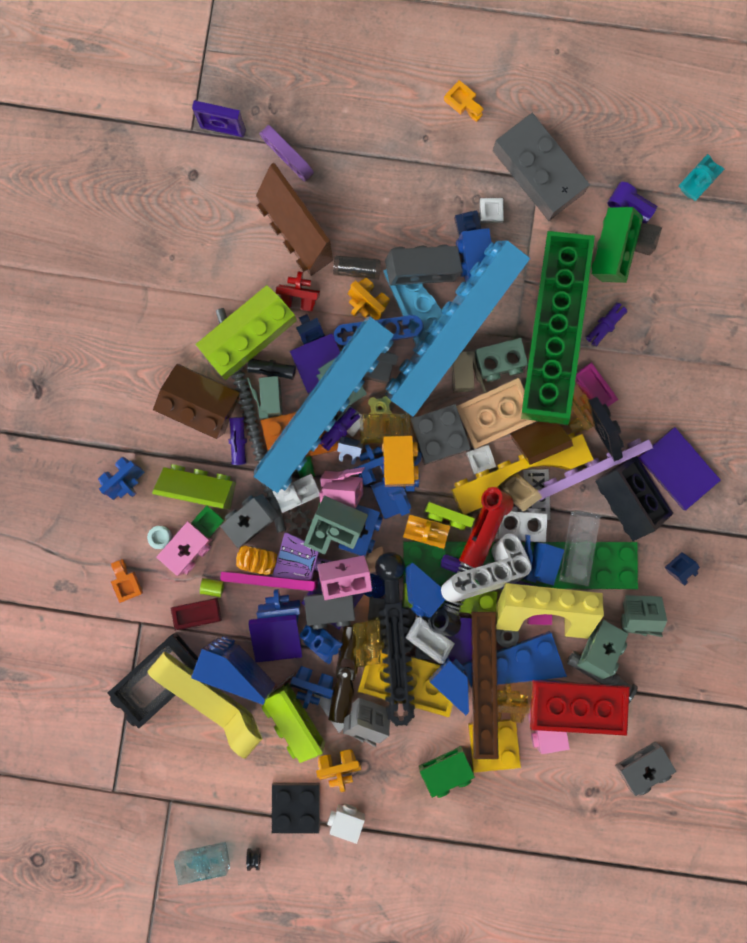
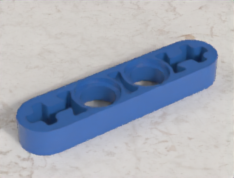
M415 315L375 320L383 327L389 323L396 325L397 329L391 339L392 341L416 338L424 331L423 321ZM413 320L416 324H419L414 333L410 329H403L404 334L401 335L399 322L403 321V326L411 325ZM362 322L339 325L334 331L335 341L345 346L352 336H348L347 341L344 342V339L339 337L340 334H343L344 329L348 333H355L354 328L357 327L358 329Z

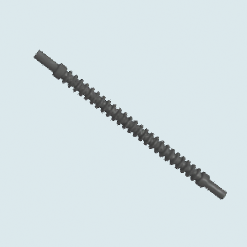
M224 308L216 310L220 324L227 318ZM242 366L231 378L235 379L233 382L234 385H237L235 390L241 392L238 403L242 404L240 410L244 411L242 416L246 418L244 423L248 425L245 428L249 429L247 435L251 436L249 441L253 443L251 448L255 450L253 452L256 455L254 460L258 461L259 464L267 450L263 449L265 443L261 442L263 436L259 435L261 430L258 429V426L260 424L256 423L258 418L254 417L256 411L252 410L254 404L250 403L252 401V398H249L251 392L247 391L249 386L245 385L247 379L243 378L245 373L242 372L244 369ZM262 484L261 486L265 487L263 492L267 493L265 498L268 499L269 503L279 514V517L274 520L277 533L286 531L281 509L273 494V490Z

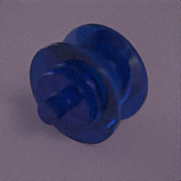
M370 574L372 591L364 592V595L377 599L383 597L385 594L384 581L378 575Z

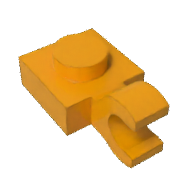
M458 80L446 93L444 101L460 115L466 110L469 116L476 122L483 116L482 111L484 108L474 101L476 93Z

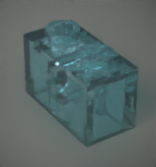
M226 842L179 851L174 860L178 886L226 876L231 866Z

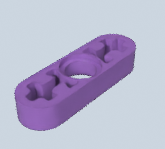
M267 125L259 133L264 142L303 181H306L314 174L308 163L271 126Z

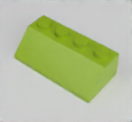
M266 285L195 345L217 372L227 380L292 326L297 319L283 300Z

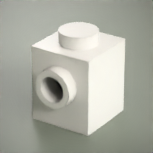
M338 804L336 812L331 811L327 825L331 826L330 835L357 844L365 821V814L357 811V808L352 805L344 804L342 806Z

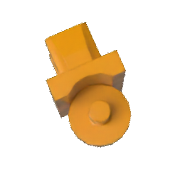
M367 277L359 282L355 280L350 285L351 288L347 293L352 298L349 303L354 307L351 314L354 317L360 313L365 318L370 315L374 320L381 319L390 299L384 293H380L374 298L370 294L374 285Z
M409 514L403 537L444 549L450 526Z
M353 750L341 751L342 764L333 766L331 754L319 756V770H316L317 778L323 780L337 776V779L329 780L330 788L339 786L340 792H345V784L352 783L353 777L352 775L343 777V775L361 770L360 762L356 760Z

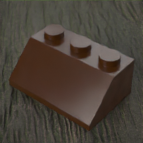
M176 364L159 391L153 411L218 439L225 434L230 421L229 418L233 414L241 392L187 367Z

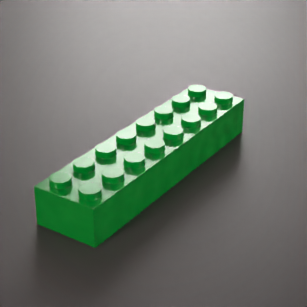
M547 231L521 419L564 425L569 424L595 239L594 235Z

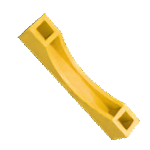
M574 432L569 434L568 436L572 439L573 443L572 447L529 465L524 456L519 455L520 461L511 464L510 460L498 464V470L490 473L489 469L475 474L477 479L468 482L467 478L454 483L456 488L452 489L451 492L460 513L465 515L482 508L481 498L485 490L490 487H498L509 476L521 470L539 466L570 470L594 460L583 434L575 436Z

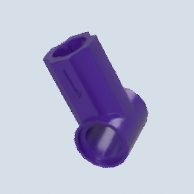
M620 182L607 202L610 208L634 207L643 216L642 223L644 225L648 223L658 207L637 194V189L627 182Z

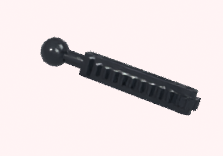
M387 552L378 557L375 565L376 574L384 581L385 608L379 610V614L385 616V618L380 620V624L386 625L380 632L387 635V637L381 639V643L387 645V647L382 649V653L388 654L382 660L383 663L389 664L383 668V672L390 674L384 677V682L390 684L384 687L385 692L391 693L385 697V701L390 703L386 706V711L388 713V720H391L395 726H407L412 718L415 717V705L410 702L414 700V695L408 693L414 689L413 685L407 683L413 680V676L407 674V672L412 670V666L406 664L411 661V656L405 655V653L411 651V648L404 645L409 642L405 638L406 636H404L405 633L409 632V628L403 626V624L409 622V618L402 616L408 613L409 610L402 607L398 582L405 572V562L397 553ZM397 701H402L403 710L405 711L403 716H398V712H396L398 711Z

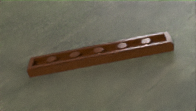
M471 612L473 758L499 759L496 612Z

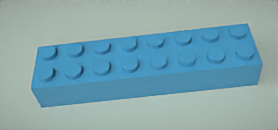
M508 240L492 242L484 251L486 256L482 262H477L469 272L471 277L468 281H463L455 291L457 296L452 302L448 301L441 310L443 315L438 322L434 320L427 329L429 334L424 341L421 339L413 348L415 353L410 360L406 359L399 368L401 372L397 378H392L387 383L385 395L411 416H415L531 259Z
M372 317L364 319L255 468L254 477L277 494L281 489L285 491L293 480L291 478L292 473L295 469L297 471L301 470L307 461L306 454L309 450L314 451L321 442L320 435L324 430L328 432L336 422L334 419L338 411L342 413L350 403V400H348L350 394L353 391L357 393L365 382L362 380L367 372L372 373L379 363L377 360L378 356L390 349L394 343L391 340L394 336L393 333Z

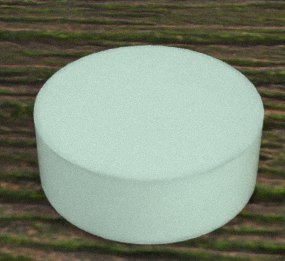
M155 526L148 533V543L155 549H164L172 540V533L165 526Z

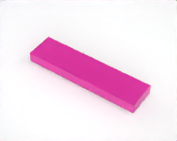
M222 571L220 580L224 582L307 591L318 589L317 580L280 578L233 571Z

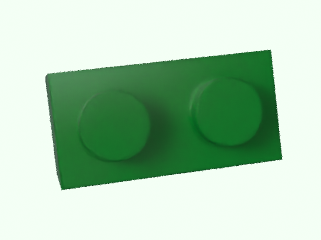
M461 746L419 765V772L431 798L435 796L437 798L444 797L450 793V789L457 786L459 788L465 787L472 782L471 779L475 778Z

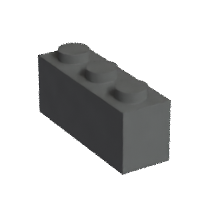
M446 244L437 247H427L424 245L415 248L395 247L390 250L385 259L390 286L455 282L463 272L458 247Z

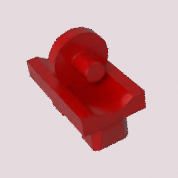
M298 271L296 278L288 276L287 283L295 284V287L281 284L276 286L275 293L279 294L278 296L289 308L292 307L293 296L300 297V310L311 312L314 309L316 300L320 296L319 290L302 288V286L310 287L311 280L303 279V272Z

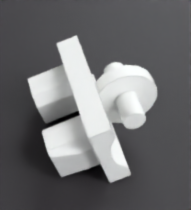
M312 474L290 483L285 491L281 489L278 494L273 491L282 513L319 497L320 493Z

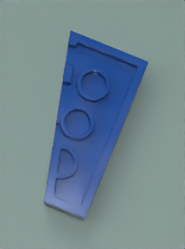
M550 631L519 642L511 647L497 650V685L567 677ZM471 660L462 665L466 668L465 674L472 688Z

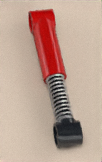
M490 487L482 494L481 503L483 506L459 559L462 567H459L460 571H457V573L483 566L504 516L513 509V498L497 487ZM446 600V603L444 602V605L437 609L432 617H429L428 624L430 629L435 633L445 636H455L461 628V620L458 613H460V605H463L462 601L465 600L457 602Z

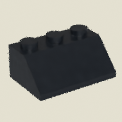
M637 456L626 460L595 481L600 493L604 495L612 512L618 517L625 533L630 536L632 541L656 531L673 515L672 510Z

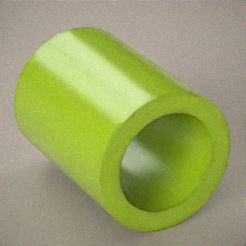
M202 578L200 594L222 597L224 581Z

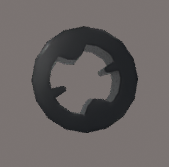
M251 848L247 849V871H251L252 868L260 871V848H256L255 851H252Z

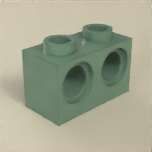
M521 338L475 350L477 369L482 379L487 378V382L498 380L501 378L500 375L509 373L510 376L521 374L523 369L528 366ZM507 354H515L518 357V363H510L507 360ZM492 359L496 364V368L492 370L487 369L484 365V360Z

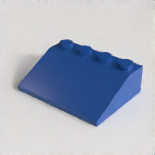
M227 636L216 638L201 649L191 679L264 705L275 686V682L240 645L235 644L234 639Z

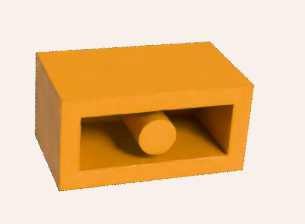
M413 436L383 437L385 487L413 486L414 480L419 479L418 466H414L413 456H418L417 442H413Z

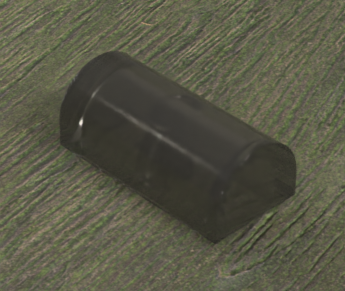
M334 256V276L380 279L381 261L379 259Z

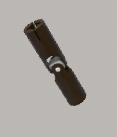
M353 625L343 626L342 646L339 650L336 676L337 678L339 677V680L333 688L328 720L332 722L344 723V718L351 713L354 695L352 680H355L358 671L364 628ZM342 660H352L354 670L350 667H341Z

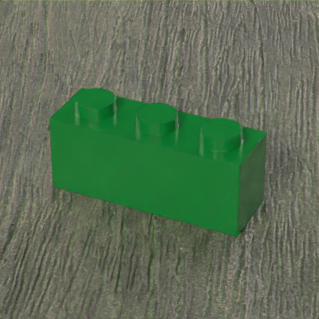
M614 207L607 210L606 217L603 220L601 237L597 243L598 249L595 260L592 263L591 273L601 282L627 283L643 216L634 207Z

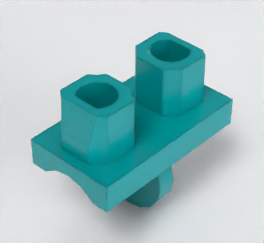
M707 154L678 187L689 199L692 198L696 201L725 169L715 163L711 156Z

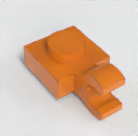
M123 559L111 563L117 578L111 581L119 603L143 594L135 572L127 573V567Z

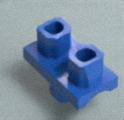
M369 444L364 445L367 452L362 453L359 458L360 461L369 458L370 462L355 467H364L363 472L358 474L359 477L363 478L364 485L376 481L372 468L380 465L384 475V456L378 459L374 458V456L381 454L382 450L380 447L371 450Z
M121 457L115 464L119 471L114 476L110 472H105L98 478L101 484L99 490L112 500H115L118 496L122 498L127 493L132 497L135 496L137 493L133 487L139 483L137 479L145 473L134 462Z
M279 589L274 590V597H265L266 604L258 605L257 619L296 614L298 622L301 610L300 600L290 601L289 595L280 596Z
M305 625L299 636L304 640L303 643L328 664L332 662L333 655L338 654V649L342 646V643L325 628L313 629V627Z
M301 666L296 676L292 677L290 686L307 692L305 694L298 691L296 696L297 699L304 701L302 708L307 709L309 703L318 706L320 698L314 697L312 694L330 699L333 690H331L333 677L321 673L318 685L310 683L309 680L313 670Z

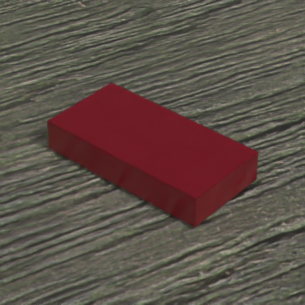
M218 598L170 608L175 631L222 621Z

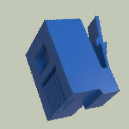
M382 478L383 481L371 485L384 519L399 513L401 516L410 513L409 509L412 507L404 487H385L384 478Z
M525 534V552L531 563V571L523 579L535 583L537 580L554 586L564 549L536 542L532 553L530 549V535Z

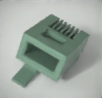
M279 377L259 378L261 406L257 392L253 389L250 379L247 378L253 397L258 404L259 419L264 420L283 415L281 381Z
M625 595L623 601L625 614H622L620 619L622 630L626 633L641 634L646 637L647 634L663 637L662 632L667 623V617L662 597Z

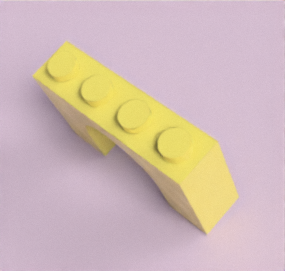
M506 583L496 606V629L519 631L525 619L535 615L551 614L564 617L566 637L588 639L604 616L603 593Z

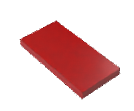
M533 680L530 729L627 736L630 687L624 685Z

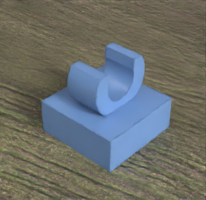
M341 437L337 452H340L339 461L342 462L344 455L349 454L352 456L351 464L354 465L357 457L361 455L364 441Z

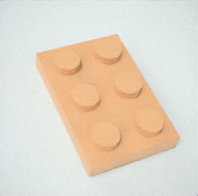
M519 378L456 406L473 449H477L536 422L521 419L525 390Z

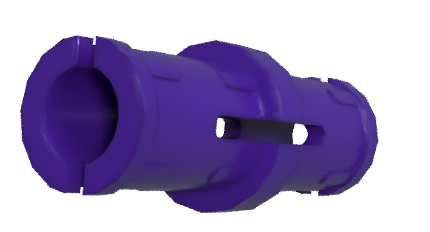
M616 302L605 317H601L598 320L597 326L586 336V340L590 342L597 336L591 343L597 347L608 332H612L615 329V324L627 313V309L623 307L616 313L622 306V304Z
M349 407L342 417L334 423L332 428L320 438V445L324 444L322 445L324 449L329 451L341 437H345L348 434L347 430L361 418L358 413L355 414L356 410Z
M244 417L229 418L230 439H228V444H231V465L247 464L245 455L247 438L244 436Z

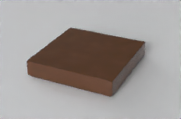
M537 421L510 433L513 442L529 465L573 446L572 439L561 425L556 423Z

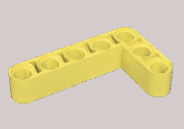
M163 652L148 670L150 677L224 728L229 746L238 756L246 759L261 742L262 736L255 719L244 706L220 689L191 679L193 670L169 653Z

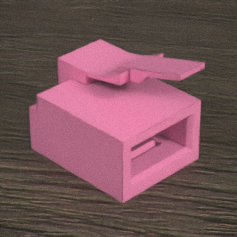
M364 467L346 469L339 472L325 471L320 478L321 487H323L319 493L320 503L325 495L347 506L356 508L363 496V478L350 477V475L362 473Z

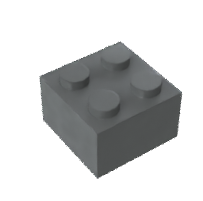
M456 404L410 419V425L424 465L470 450Z

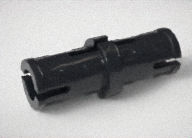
M252 358L248 361L247 371L248 373L267 375V377L278 376L294 380L296 365L276 363V360L263 361Z

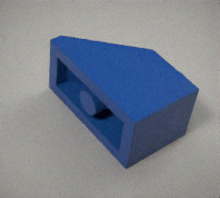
M410 563L405 567L408 602L412 605L411 610L421 618L423 616L432 617L445 601L441 587L414 563Z
M447 658L444 664L432 674L429 681L462 713L467 715L469 713L468 677L464 673L466 668L457 659L452 662Z

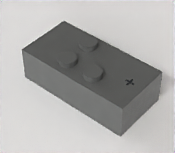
M533 112L495 141L493 147L494 154L548 221L584 195L590 186L589 182Z

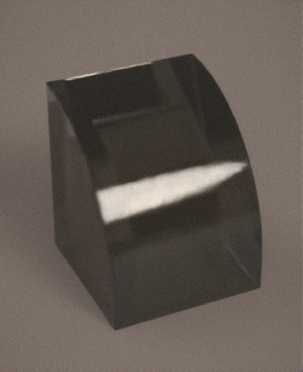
M642 223L635 252L650 256L656 250L662 227Z

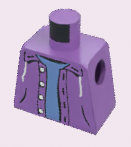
M286 532L284 533L273 576L312 580L314 572H318L317 564L331 561L319 558L320 552L303 545L305 540Z

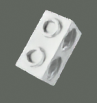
M513 507L511 512L504 516L495 536V539H501L504 535L511 533L516 535L521 541H525L526 534L530 535V541L546 542L547 514H542L541 509L528 508L527 512H517L518 507ZM508 516L515 520V526L511 530L506 529L504 526V520ZM531 518L536 519L538 522V528L534 532L530 531L527 526Z

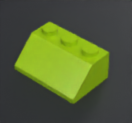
M171 464V468L163 467L152 494L222 509H231L236 482L230 481L231 476L217 474L216 478L207 476V471L194 469V472L190 473L185 472V467Z
M286 683L270 693L264 705H262V710L268 718L272 717L276 724L274 729L281 739L285 738L288 743L287 750L293 759L297 758L299 763L321 755L324 751L325 741L306 710L302 708L303 705L296 698V694L290 684Z

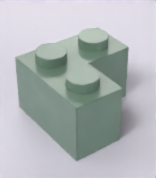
M324 495L303 545L324 555L332 540L354 549L368 514Z

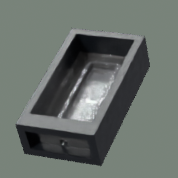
M177 632L170 635L107 693L110 696V702L116 708H121L126 714V720L132 726H137L138 729L176 696L157 683L148 674V670L163 652L169 653L194 671L198 656Z

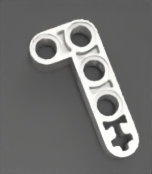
M511 533L504 535L492 546L491 552L495 562L453 575L442 585L441 592L443 597L449 602H457L502 588L506 583L515 584L528 575L531 571V563L520 539Z

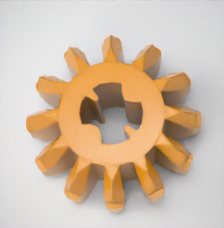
M243 545L237 553L236 566L241 570L270 575L274 572L277 554L270 550Z

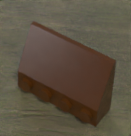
M272 163L256 194L259 202L256 206L263 217L268 215L272 221L270 226L275 234L283 236L285 239L283 244L290 254L294 252L298 257L296 263L303 272L307 271L312 276L333 261L330 240L276 164Z

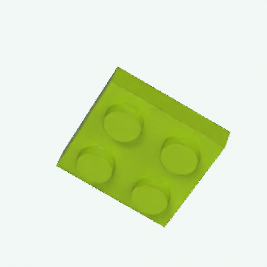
M430 502L426 503L424 512L428 513L427 518L442 522L443 519L450 521L449 526L460 530H465V527L472 528L475 518Z

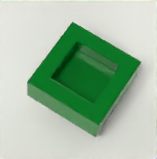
M206 505L191 523L205 536L211 538L226 520L210 506Z

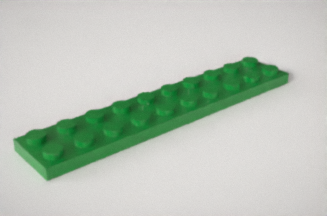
M403 541L405 567L410 563H414L442 587L447 580L457 574L440 567L442 557L449 555L460 559L467 542H446L443 549L418 541ZM496 542L492 543L483 565L495 562L491 549ZM521 542L525 550V542ZM530 542L532 553L536 542ZM540 542L564 549L554 586L537 580L536 583L523 578L520 580L538 587L557 589H638L637 542ZM404 572V574H403V587H404V583H406V573H405V572Z

